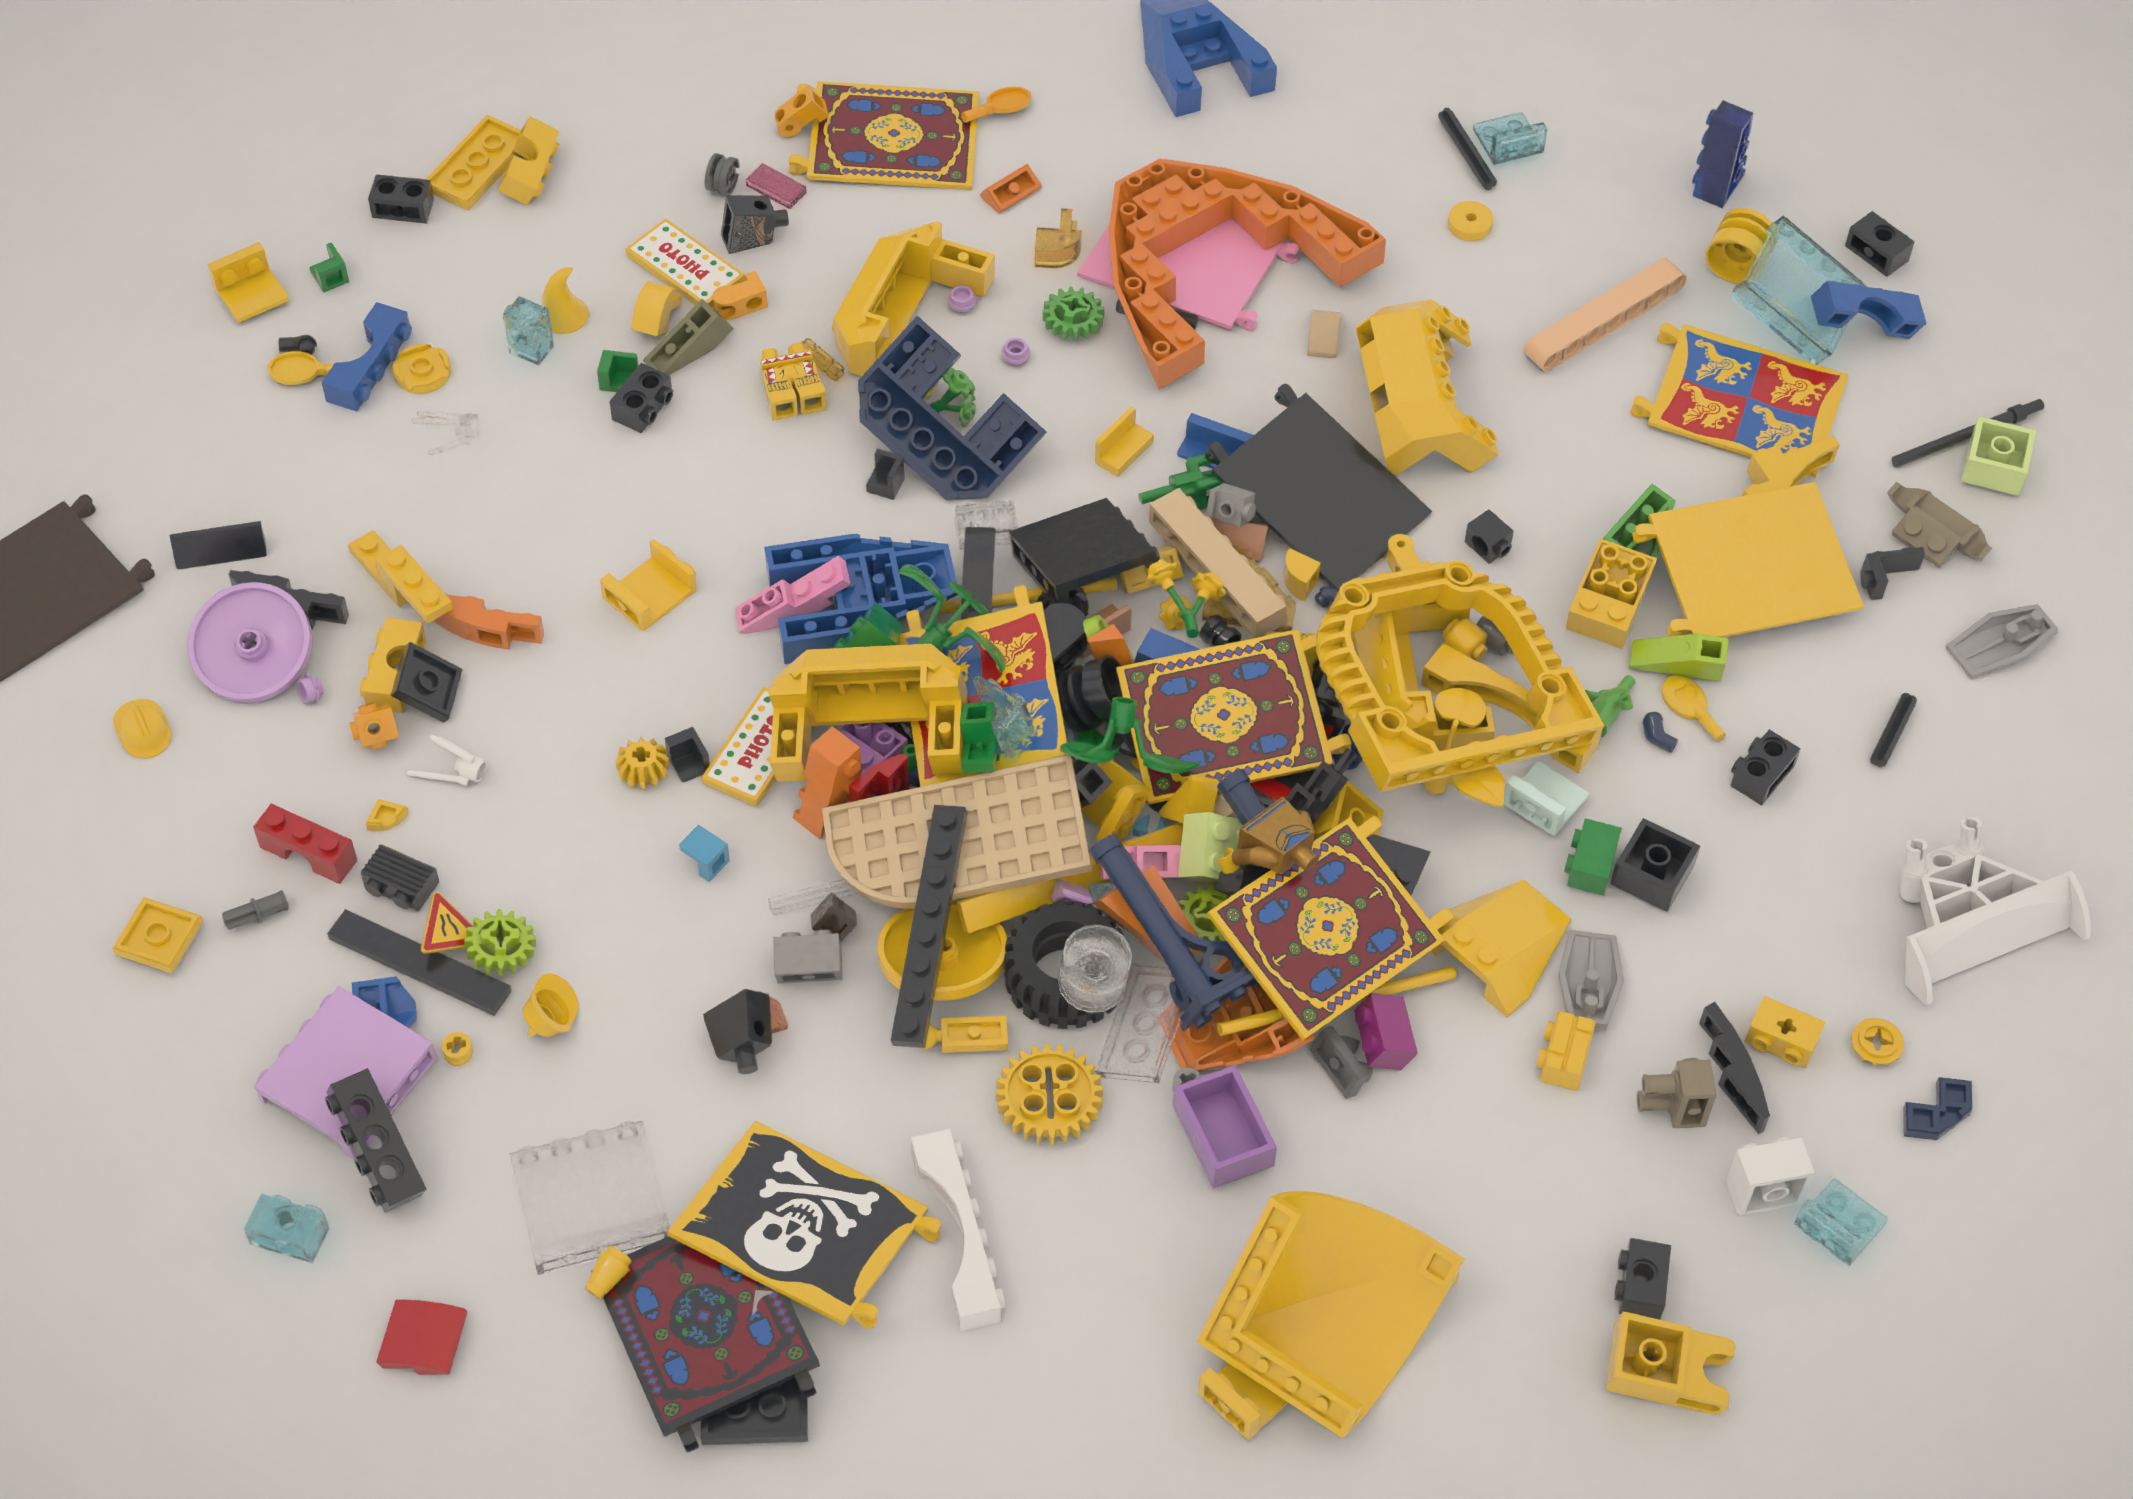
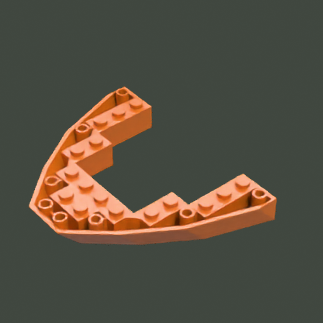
M1161 158L1115 182L1109 224L1113 286L1158 390L1205 364V340L1169 305L1176 300V276L1158 259L1159 257L1232 218L1265 250L1288 238L1292 243L1297 244L1299 249L1333 282L1342 287L1384 263L1386 239L1368 222L1297 187L1228 168Z

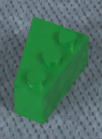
M875 602L863 617H858L849 629L851 632L845 639L840 638L832 648L896 645L904 625Z

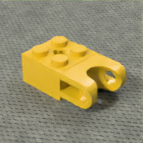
M1622 1312L1613 1328L1605 1391L1707 1414H1722L1729 1408V1393L1725 1388L1709 1382L1704 1375L1703 1366H1723L1728 1364L1735 1356L1736 1345L1731 1339L1691 1330L1690 1326Z

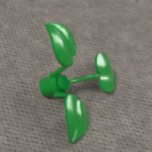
M907 564L898 571V574L906 575L920 583L937 600L931 617L924 626L926 631L917 640L916 644H932L939 651H942L944 647L949 649L962 638L970 637L978 641L989 652L997 663L1000 673L1005 670L1006 659L1002 652L990 640L970 627H966L963 632L951 639L949 638L953 634L949 627L969 605L981 615L990 613L978 599L973 598L967 589L951 580L948 585L963 599V604L945 624L938 621L934 625L940 608L947 598L938 586L919 568Z
M1114 697L1112 699L1109 725L1105 736L1100 734L1095 728H1091L1082 733L1075 742L1064 743L1060 746L1061 752L1079 760L1090 763H1105L1111 761L1114 758V754H1122L1119 752L1122 744H1112L1115 733L1128 734L1130 729L1134 728L1140 758L1143 759L1144 766L1159 772L1174 774L1190 771L1198 767L1201 762H1188L1166 755L1148 754L1144 749L1140 730L1141 720L1135 719L1138 702L1126 697Z

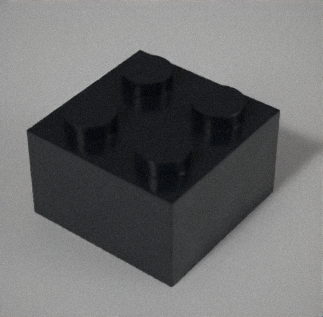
M1643 818L1617 860L1610 884L1668 912L1695 866L1701 845Z

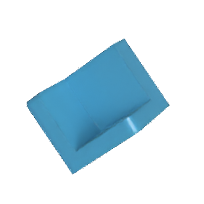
M699 824L679 844L680 851L698 862L699 875L708 882L730 861L728 844Z

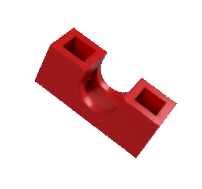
M272 803L253 826L260 848L286 860L294 851L310 863L314 873L338 884H341L358 861L351 839Z

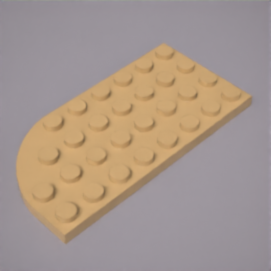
M1071 755L822 808L827 850L838 874L854 891L873 902L885 906L905 909L915 908L934 805L966 807L968 812L952 901L1093 871Z

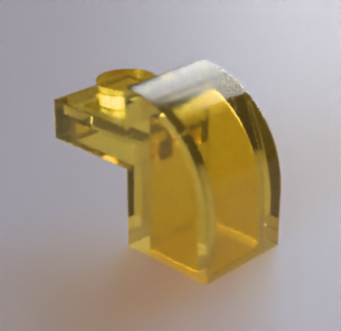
M1061 208L1059 229L1037 227L1035 267L1062 268L1072 264L1081 253L1082 230H1077L1078 221L1072 220L1073 209Z

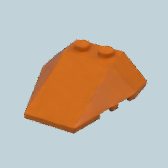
M1224 957L1212 970L1219 974L1227 973L1229 970H1232L1231 961ZM1243 962L1240 971L1247 968ZM1256 984L1248 988L1249 992L1239 1000L1232 1002L1231 999L1222 1002L1223 1006L1211 1014L1213 1019L1199 1029H1196L1195 1026L1185 1031L1181 1029L1182 1021L1180 1016L1184 1011L1175 1003L1158 1019L1181 1069L1193 1068L1198 1072L1284 1056L1315 1039L1312 1034L1302 1041L1286 1018L1277 1023L1220 1036L1217 1031L1218 1023L1278 1009L1262 987L1258 988Z

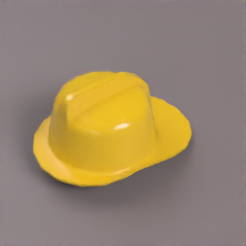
M136 699L125 703L115 712L113 718L114 728L122 746L130 755L144 759L156 757L169 746L172 737L171 729L161 707L157 703L148 699Z
M552 973L543 974L538 979L530 998L522 1009L523 1017L529 1025L527 1034L530 1037L536 1034L543 1037H552L559 1032L563 1033L570 1030L578 1013L579 1003L576 993L565 979Z

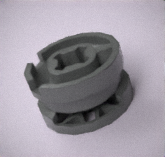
M719 153L712 155L706 168L704 180L707 191L716 192L718 190L720 194L726 196L733 193L739 174L736 173V168L740 167L738 158H725L723 154Z

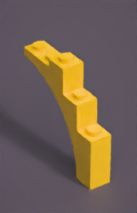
M1832 436L1824 440L1817 439L1810 445L1798 449L1792 448L1784 454L1778 445L1768 449L1762 448L1752 454L1746 471L1754 484L1748 486L1743 491L1742 496L1797 486L1814 471L1834 462L1840 446L1839 442Z

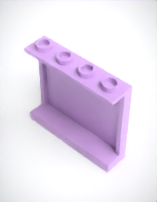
M338 986L332 994L327 995L323 999L320 1009L315 1015L302 1024L299 1034L294 1040L281 1049L278 1059L272 1066L259 1075L254 1087L261 1102L266 1103L268 1099L340 1143L344 1153L354 1159L357 1155L352 1144L347 1146L341 1136L339 1128L342 1124L338 1115L333 1116L325 1102V1097L328 1096L326 1092L330 1084L368 1068L390 1114H392L438 1056L431 1041ZM353 1105L350 1107V1112L354 1117L359 1119L367 1117L366 1109L363 1106ZM367 1135L365 1137L366 1145L374 1137V1135Z

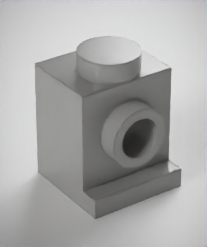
M1223 483L1210 490L1206 515L1211 519L1215 518L1240 527L1251 521L1255 514V493Z

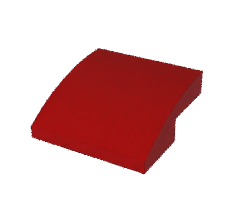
M905 754L893 756L862 773L849 785L850 802L909 790L908 756Z
M396 1299L376 1363L383 1369H414L419 1375H449L468 1311L465 1308L443 1303Z

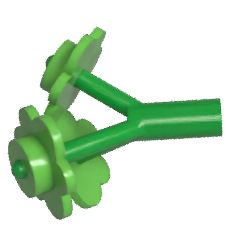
M950 368L943 376V380L948 384L949 389L941 399L929 405L937 413L943 410L959 412L961 427H966V424L973 420L976 413V405L973 403L976 400L974 396L975 386L966 373ZM960 394L964 397L961 406L948 404Z

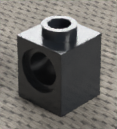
M1488 509L1467 524L1464 542L1489 564L1498 557L1503 558L1509 553L1512 548L1511 543L1514 530Z

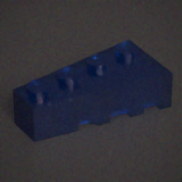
M1722 100L1716 110L1712 109L1706 120V125L1709 128L1705 131L1701 140L1704 148L1701 150L1696 162L1700 166L1692 179V184H1695L1694 197L1723 209L1745 176L1746 169L1743 168V165L1745 166L1748 158L1745 153L1750 143L1747 139L1751 133L1753 112Z

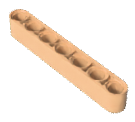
M1662 258L1533 336L1525 345L1524 354L1544 372H1547L1677 293L1686 283L1687 276L1667 258Z

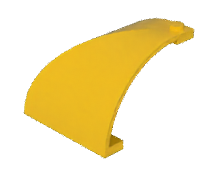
M1288 1191L1278 1193L1270 1197L1197 1343L1327 1429L1344 1438L1366 1416L1400 1371L1435 1316L1466 1258L1415 1227L1364 1204L1318 1192Z

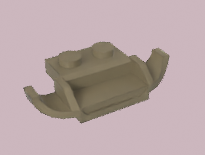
M1896 481L1887 492L1892 502L1906 513L1892 530V535L1910 548L1923 547L1925 551L1924 558L1938 568H1941L1956 549L1976 561H1982L1992 549L1988 545L1985 534L1978 524L1972 523L1933 496L1930 491L1919 488H1906Z

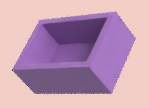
M1236 1065L1174 1087L1173 1108L1213 1189L1275 1165L1277 1146Z

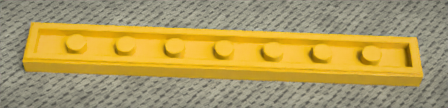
M1179 822L1123 842L1122 844L1124 847L1181 845L1183 823ZM1090 855L1093 871L972 896L956 901L963 931L969 934L1036 910L1037 907L1044 904L1050 905L1055 903L1051 898L1057 879L1082 886L1088 891L1112 881L1111 879L1100 880V863L1096 864Z

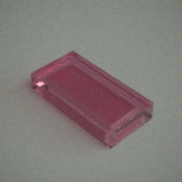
M764 163L746 178L747 187L769 197V199L788 209H791L807 193L805 185Z

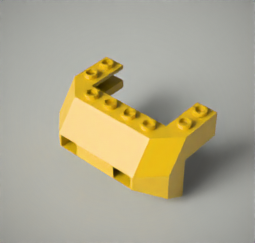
M1432 299L1383 307L1355 327L1387 469L1394 476L1434 450L1471 473L1499 455L1496 446L1497 437L1492 429L1485 428L1472 416L1465 415L1456 407L1454 398L1456 394L1451 385L1450 369L1446 362L1454 357L1450 342L1451 338H1454L1466 347L1472 345L1469 335L1470 327L1465 319L1458 318L1446 306H1441Z

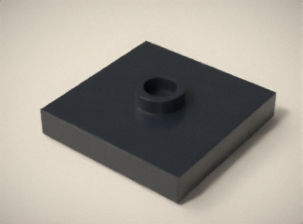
M409 642L404 646L391 696L444 723L450 718L463 669Z

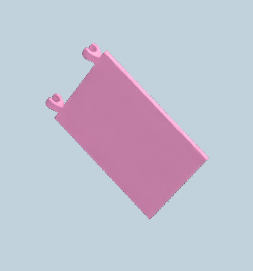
M1231 218L1158 258L1176 276V300L1169 305L1173 309L1197 314L1201 320L1230 330L1236 322L1243 329L1252 332L1257 327L1256 319L1258 314L1252 310H1244L1245 306L1276 256H1280L1287 263L1294 264L1299 258L1297 254L1299 246L1295 243H1285L1286 240L1265 250ZM1108 226L1079 269L1078 276L1114 289Z

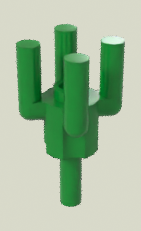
M1204 454L1186 460L1187 471L1169 476V485L1139 493L1138 497L1141 505L1180 488L1186 496H1190L1195 501L1197 508L1201 510L1208 506L1209 495L1206 496V491L1223 483L1211 473L1213 469L1204 472L1200 471L1199 467L1213 464L1205 458Z

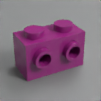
M1370 993L1354 1010L1355 1021L1358 1024L1362 1050L1365 1053L1368 1067L1402 1070L1418 1054L1404 997Z

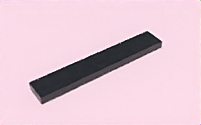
M346 909L327 933L329 940L493 1016L496 1015L512 991L509 984L439 952L424 954L421 951L422 944Z

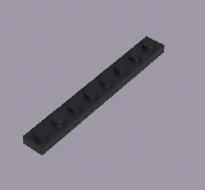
M934 805L890 1039L893 1046L926 1047L968 815L966 807Z

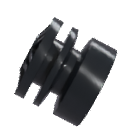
M1104 655L1088 661L1084 666L1077 665L1071 669L1063 670L1056 675L1062 716L1074 731L1082 733L1091 728L1099 727L1103 722L1109 723L1112 699L1114 697H1123L1116 667H1120L1121 664L1113 656Z

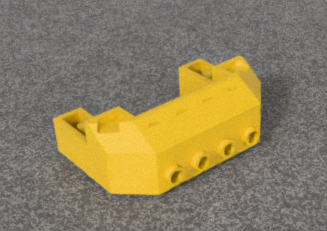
M940 222L925 224L879 238L835 314L832 324V331L835 332V345L850 373L863 376L903 332L932 281L952 288L960 285L968 286L975 295L985 297L995 278V254L942 239V223ZM936 385L928 392L927 397H931Z
M1433 602L1371 615L1363 629L1350 633L1360 661L1365 670H1367L1366 672L1385 706H1392L1402 711L1407 720L1406 727L1434 741L1438 750L1443 751L1453 721L1443 719L1436 713L1433 707L1431 690L1419 691L1409 632L1445 630L1454 619L1469 618L1471 608L1449 610ZM1486 706V715L1478 726L1471 728L1461 723L1458 724L1450 749L1466 746L1473 741L1484 742L1494 739L1495 727L1490 706Z
M932 644L806 650L774 678L769 689V698L774 708L770 765L777 782L807 781L808 778L803 773L811 743L812 726L928 720V759L933 775L962 774L961 760L964 741L960 728L962 706L967 704L968 691L961 668Z

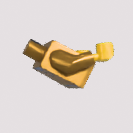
M1281 797L1240 828L1237 850L1234 851L1233 848H1227L1224 851L1225 857L1217 859L1221 871L1229 874L1236 871L1241 865L1247 864L1269 868L1276 873H1284L1294 864H1297L1306 872L1311 871L1316 866L1319 857L1311 851L1315 830L1309 813L1304 810H1296L1284 797Z

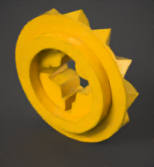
M1865 1019L1855 1026L1851 1035L1852 1051H1856L1860 1055L1861 1061L1867 1060L1872 1062L1874 1067L1878 1064H1885L1888 1067L1891 1062L1900 1058L1904 1050L1902 1033L1894 1024L1884 1019ZM1876 1034H1879L1878 1039H1880V1044H1882L1878 1051L1875 1050L1874 1043H1872Z

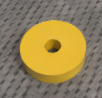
M1463 201L1454 205L1449 212L1448 228L1459 239L1478 241L1487 237L1492 230L1493 214L1482 203Z

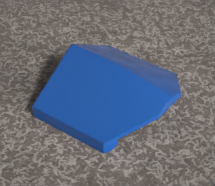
M396 976L351 982L352 994L404 1026L410 1028L417 1020L416 1002Z

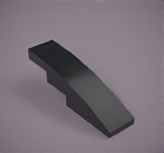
M1322 761L1307 784L1303 786L1297 782L1286 800L1296 810L1307 811L1313 824L1328 808L1349 779L1332 765Z
M1713 1002L1704 1007L1699 1024L1713 1040L1709 1055L1723 1071L1718 1085L1755 1131L1761 1134L1764 1132L1770 1117L1762 1084L1751 1057L1735 1028L1716 1002Z

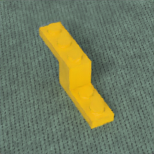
M374 530L348 544L350 553L398 607L409 602L427 624L453 609L452 601L402 545L391 550Z

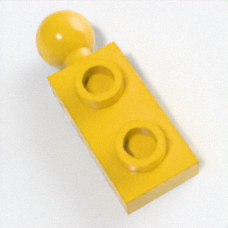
M1007 1015L941 1018V1029H936L933 1025L929 1024L926 1047L921 1049H930L937 1042H942V1053L1008 1051Z

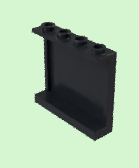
M1107 497L1009 531L1013 557L1053 604H1070L1068 591L1142 565L1149 569L1150 565L1160 560L1157 548L1147 542L1145 535L1142 532L1139 533L1130 519L1127 520L1122 515L1118 506L1115 507Z

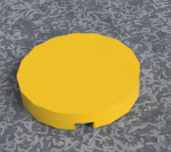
M431 344L412 345L402 350L398 354V359L393 362L392 367L395 381L400 388L410 393L423 394L433 392L441 388L449 380L451 374L449 356L439 347H437L438 349L432 348Z

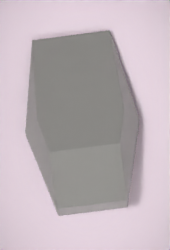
M2038 604L1988 613L1948 643L1946 649L1971 679L2024 660L2056 635L2058 628Z
M1570 930L1558 974L1566 1013L1574 1014L1575 1017L1581 1016L1594 1020L1596 1022L1594 1029L1606 1030L1624 982L1617 938L1615 935Z

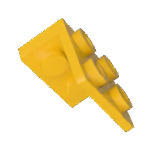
M260 242L207 264L214 289L238 323L289 301L288 294L269 269L265 250Z
M1111 760L1105 763H1098L1097 765L1111 779L1112 783L1090 805L1081 809L1084 816L1101 828L1096 836L1098 841L1111 834H1116L1119 840L1123 842L1153 790Z
M1229 1363L1217 1374L1211 1368H1208L1200 1376L1198 1394L1248 1441L1289 1404Z

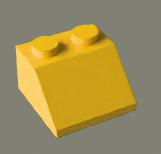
M1347 781L1328 808L1313 823L1315 830L1313 841L1349 817L1357 827L1372 816H1376L1382 822L1384 811ZM1380 828L1374 833L1375 835H1379Z

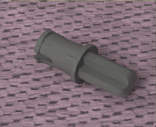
M280 890L258 900L251 898L250 903L223 912L222 918L226 928L232 930L256 920L258 923H261L262 918L289 910V905L284 892Z

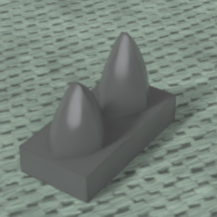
M1330 1026L1321 1030L1310 1051L1345 1099L1355 1097L1363 1084L1372 1077L1373 1067H1368L1367 1063L1358 1061L1353 1055L1359 1047L1360 1040L1339 1035L1334 1027Z

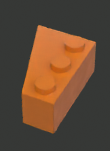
M1154 865L1142 869V874L1171 917L1183 929L1198 936ZM1116 887L1092 902V904L1107 913L1120 927L1130 932L1143 946L1166 964L1164 958ZM1189 948L1193 955L1200 952Z

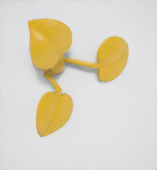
M1452 688L1440 692L1435 698L1434 709L1436 713L1443 719L1453 721L1444 750L1451 748L1459 723L1473 728L1484 720L1486 706L1483 699L1477 693L1463 688ZM1494 766L1423 782L1424 788L1433 794H1442L1447 790L1448 785L1453 784L1459 792L1482 803L1502 808L1504 804V777Z

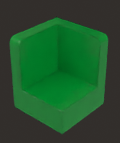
M332 242L326 244L329 259L309 268L310 273L323 293L349 283L345 262Z
M603 350L597 369L599 390L617 392L639 366L637 354Z

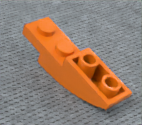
M447 595L452 601L453 609L433 620L446 630L464 639L507 650L510 649L512 640L542 644L544 637L541 616L531 613L505 612L499 609L487 610L484 599L473 596Z

